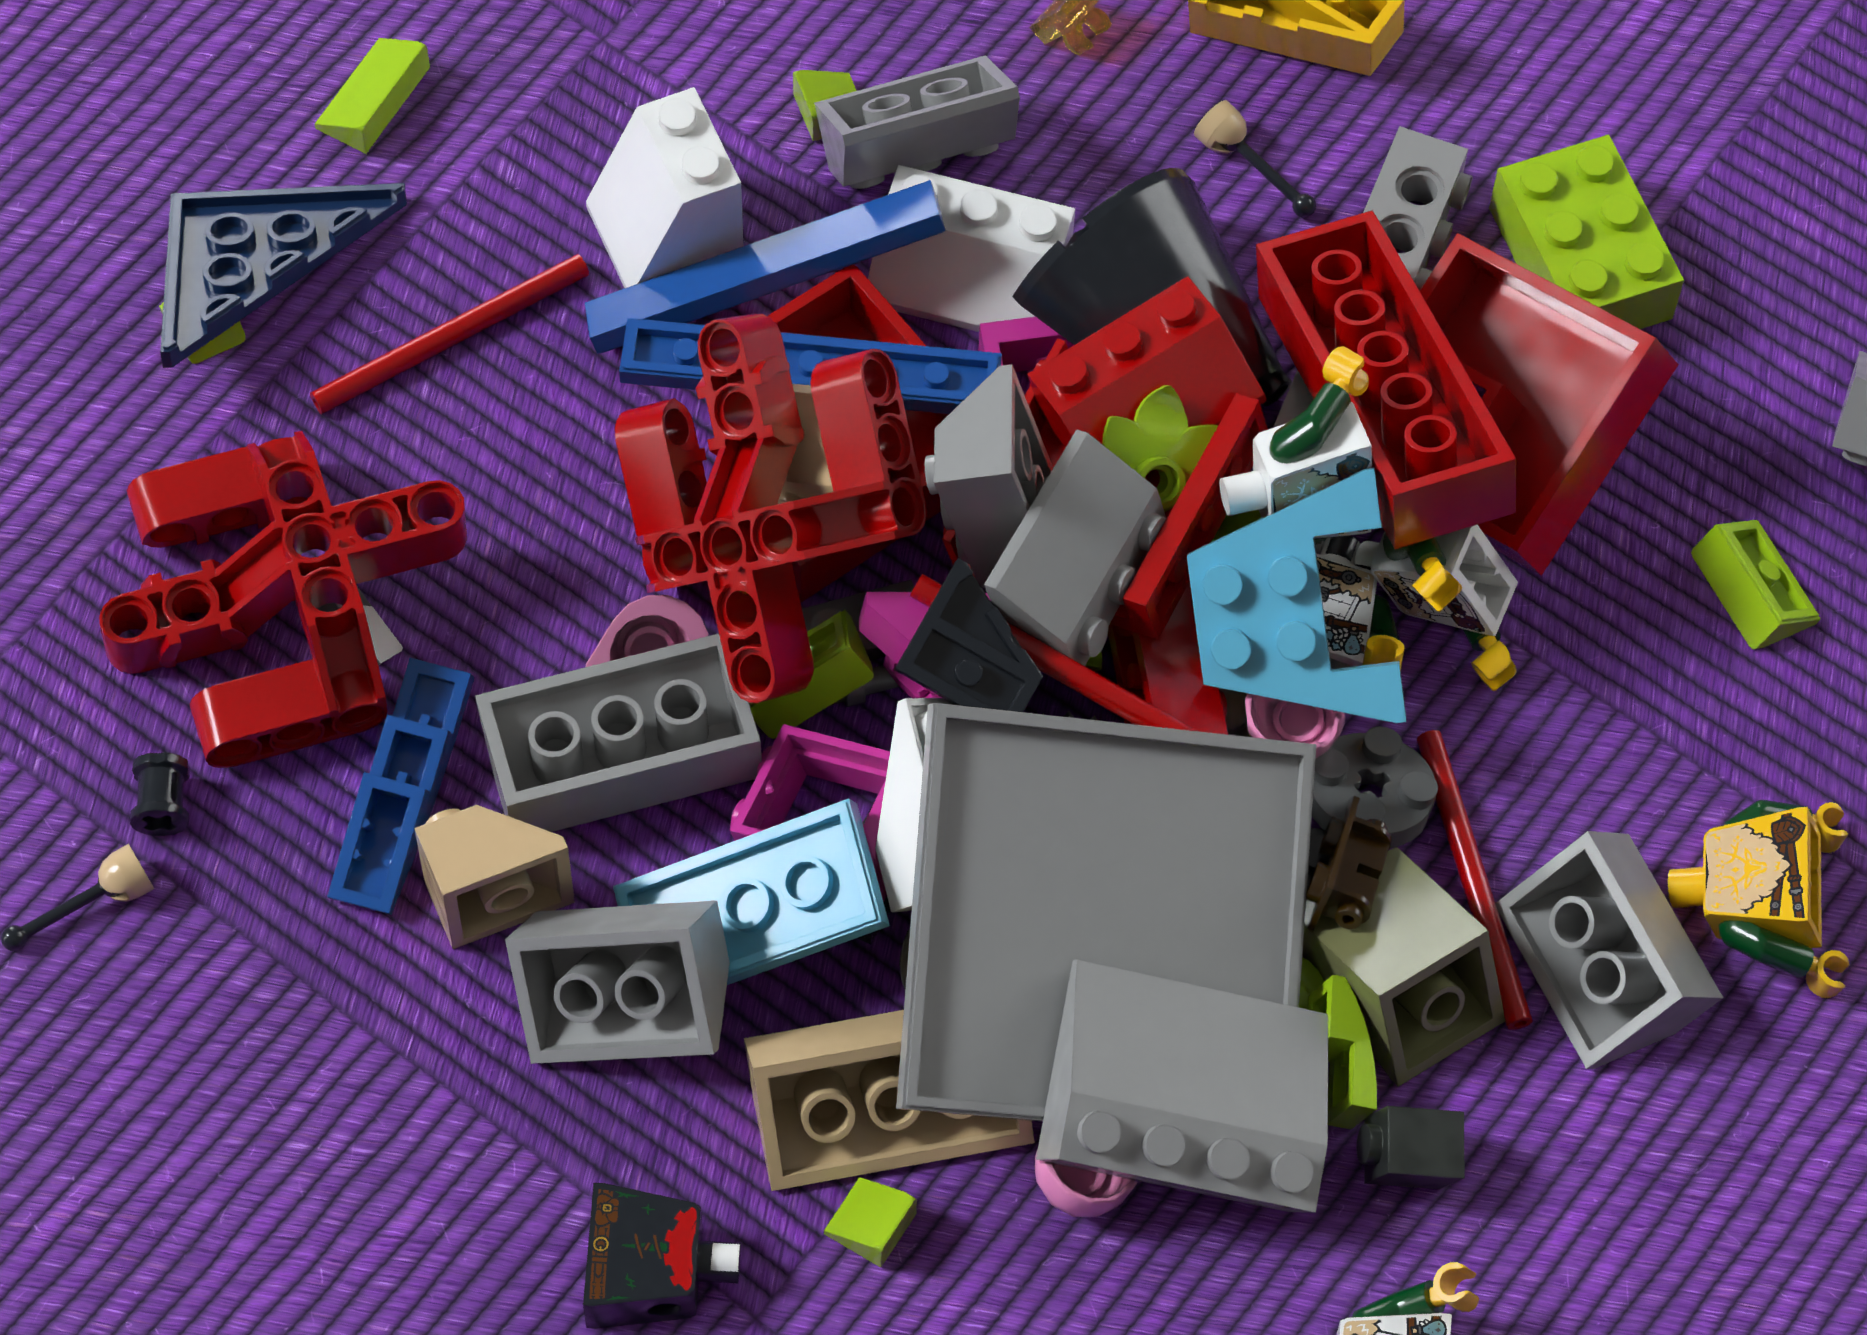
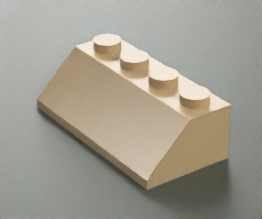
M904 1010L744 1038L753 1101L772 1191L1033 1144L1035 1142L1032 1120L896 1109Z

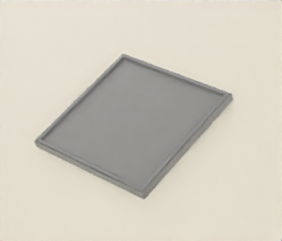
M941 703L929 704L927 708L896 1109L1043 1121L1072 962L1076 959L1299 1008L1316 744Z

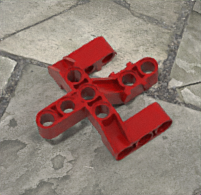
M748 314L713 320L704 326L698 339V355L703 377L696 386L698 399L706 398L714 438L707 439L709 451L717 456L708 482L702 462L707 460L705 449L699 448L690 412L676 398L622 412L616 420L614 431L637 535L635 540L637 545L642 546L643 566L650 580V584L646 585L647 593L707 581L732 688L741 699L748 703H761L806 689L814 673L813 657L792 562L915 535L922 530L927 513L897 372L889 356L881 349L874 348L816 364L811 375V393L833 492L778 504L798 443L803 440L805 432L801 425L789 371L790 365L787 361L780 330L770 317L764 314Z
M303 431L294 432L293 437L274 439L259 446L251 443L247 444L246 447L144 473L132 480L127 488V495L142 545L162 548L196 540L197 545L209 542V536L254 524H257L258 529H264L223 563L213 559L200 562L202 570L166 580L162 579L161 572L152 574L141 584L139 590L123 593L111 598L103 606L99 615L106 656L111 665L119 671L134 674L161 667L172 668L177 663L229 649L236 651L246 645L251 634L290 602L295 601L313 659L220 683L197 693L191 699L190 709L206 762L215 768H229L372 729L386 718L388 710L365 610L356 584L443 562L457 556L464 549L467 541L464 497L460 490L451 483L435 480L331 506L315 452ZM434 517L449 519L448 522L439 525L426 523L427 520ZM375 533L387 535L386 538L380 541L363 539ZM318 549L325 551L324 554L318 557L308 558L301 556L309 550ZM327 603L342 605L340 609L332 612L318 610L320 606ZM191 613L206 614L204 618L198 621L188 622L181 620L184 616ZM130 629L143 630L140 635L134 638L119 637L123 632Z

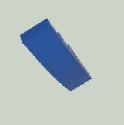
M409 658L393 716L387 714L370 773H363L327 895L329 899L392 915L418 850L414 828L424 825L430 817L458 735L475 679L471 673Z

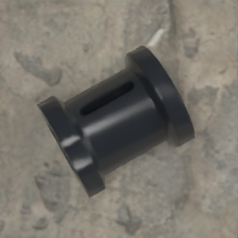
M167 752L146 753L138 756L132 765L134 779L138 781L137 806L130 813V825L134 830L151 836H169L183 832L188 828L189 813L183 808V783L190 778L188 760L180 755Z

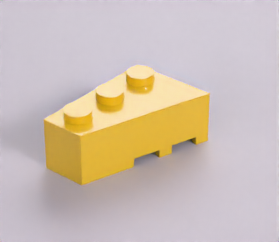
M1188 0L1190 33L1367 76L1373 74L1404 32L1405 0Z

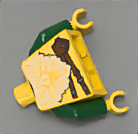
M1769 800L1754 802L1727 820L1723 826L1709 829L1705 833L1703 867L1669 870L1668 893L1672 907L1703 906L1704 916L1716 938L1723 940L1726 946L1766 966L1794 977L1802 978L1806 975V983L1809 989L1821 998L1836 996L1845 988V985L1840 981L1830 979L1825 974L1824 967L1841 973L1849 967V960L1844 953L1838 950L1827 951L1818 958L1814 956L1812 948L1822 947L1821 852H1835L1848 836L1845 830L1829 828L1838 825L1844 816L1842 808L1836 803L1829 802L1820 806L1817 812L1812 814L1811 809L1807 806Z

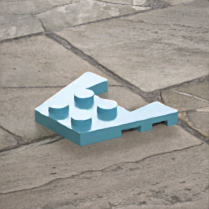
M1375 467L1363 469L1334 485L1319 490L1286 508L1250 523L1187 554L1204 685L1393 723L1406 722L1399 661L1337 669L1331 668L1314 539L1315 536L1382 528Z

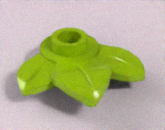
M1163 385L1152 391L1142 400L1136 410L1134 421L1120 416L1108 417L1103 432L1102 445L1143 478L1151 470L1156 469L1159 472L1160 482L1157 490L1164 512H1166L1175 505L1218 425L1188 427V420L1177 392L1172 386Z

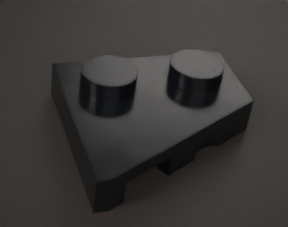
M957 558L894 669L954 705L1015 712L1024 711L1043 678V675L1027 651L1022 649L1011 633L1010 626L998 608L993 606L973 576V571L967 562L960 558Z

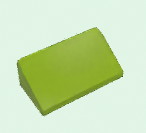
M378 38L316 121L315 129L366 154L429 70L430 63L427 45L418 41Z
M1750 520L1716 524L1692 549L1693 559L1751 649L1769 646L1814 626L1821 620L1816 609L1759 521Z
M846 610L838 612L807 632L813 657L814 673L806 689L761 703H749L755 723L769 738H776L783 724L796 727L874 678L872 664L852 618Z

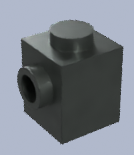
M1386 1106L1370 1114L1364 1119V1124L1359 1129L1356 1145L1358 1160L1361 1164H1364V1184L1442 1189L1465 1179L1464 1112Z

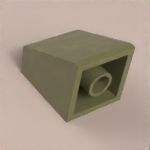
M1396 846L1387 853L1382 873L1378 879L1379 884L1372 904L1370 918L1358 928L1345 929L1339 926L1335 919L1321 914L1314 931L1307 929L1315 903L1306 900L1302 958L1309 960L1318 969L1324 981L1332 975L1346 977L1363 1014L1371 1041L1373 1056L1389 1078L1399 1087L1505 1022L1488 930Z

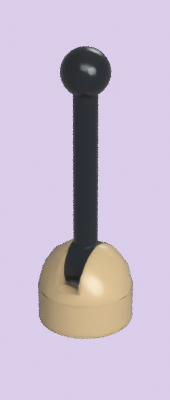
M1227 100L1219 102L1210 109L1198 123L1194 136L1214 152L1228 154L1238 151L1292 202L1293 211L1297 216L1302 218L1311 216L1316 210L1315 199L1309 194H1300L1244 141L1247 128L1246 121L1241 113Z
M129 843L112 852L102 861L96 885L21 927L18 925L6 927L1 934L2 945L9 951L21 950L26 945L28 937L104 894L113 900L127 902L152 891L154 887Z

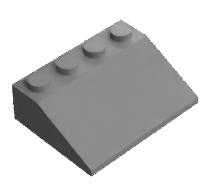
M1073 960L1036 1160L1287 1212L1316 1213L1328 1142V1014L1082 960Z

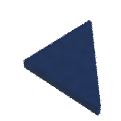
M405 183L171 194L160 348L163 368L174 367L407 205Z

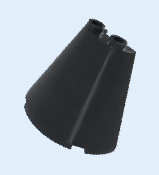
M1180 168L1162 169L1146 175L1119 190L1082 218L1086 226L1073 233L1066 247L1060 241H1057L1031 269L1012 296L1020 306L1075 345L1189 276L1225 322L1265 393L1267 401L1263 404L1269 406L1276 402L1288 391L1292 384V380L1282 369L1194 180Z

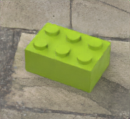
M1609 134L1497 169L1489 210L1516 264L1639 329L1673 319L1684 279Z

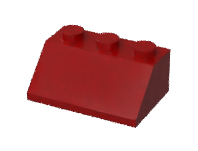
M1189 276L1027 374L1042 418L1065 448L1077 429L1089 433L1102 444L1103 432L1108 417L1120 416L1134 421L1136 410L1142 400L1152 391L1163 385H1170L1177 392L1188 420V427L1219 425L1236 393L1257 399L1260 405L1267 401L1265 393L1222 317Z

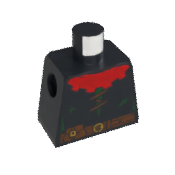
M593 1183L583 1299L586 1328L598 1329L688 1319L696 1316L699 1282L739 1283L741 1243L702 1241L701 1206L694 1202L606 1183Z

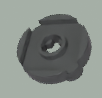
M1381 726L1372 727L1366 733H1352L1338 737L1327 752L1315 759L1312 817L1325 831L1331 817L1343 820L1353 797H1359L1360 801L1355 816L1364 820L1377 819L1385 823L1392 838L1390 848L1398 847L1410 842L1423 831L1435 803L1438 784L1424 758L1413 748L1402 743L1400 735L1395 730ZM1360 784H1372L1382 789V797L1377 798L1371 791L1360 793L1357 789H1359Z

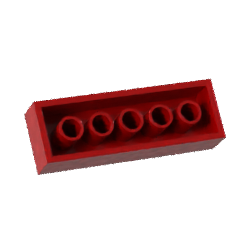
M1368 211L1256 244L1259 300L1313 399L1324 384L1330 383L1323 377V367L1327 357L1333 350L1344 346L1364 358V366L1361 369L1368 375V388L1359 396L1351 394L1349 396L1372 445V468L1375 467L1382 527L1394 549L1516 513V457L1374 211Z

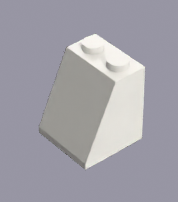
M695 87L636 108L586 200L587 210L624 288L743 247L741 181Z

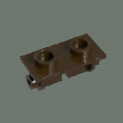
M1353 797L1343 820L1332 816L1325 830L1318 853L1328 856L1327 865L1321 862L1317 863L1306 892V900L1315 903L1307 927L1309 930L1314 931L1321 914L1335 919L1337 924L1345 929H1356L1370 918L1372 904L1379 884L1378 879L1382 873L1392 838L1386 824L1377 819L1364 820L1355 816L1360 801L1359 797Z

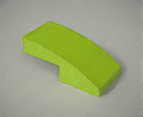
M1332 975L1308 996L1307 1010L1328 1014V1062L1330 1063L1328 1125L1353 1129L1377 1110L1375 1062L1369 1033L1356 996L1346 977Z

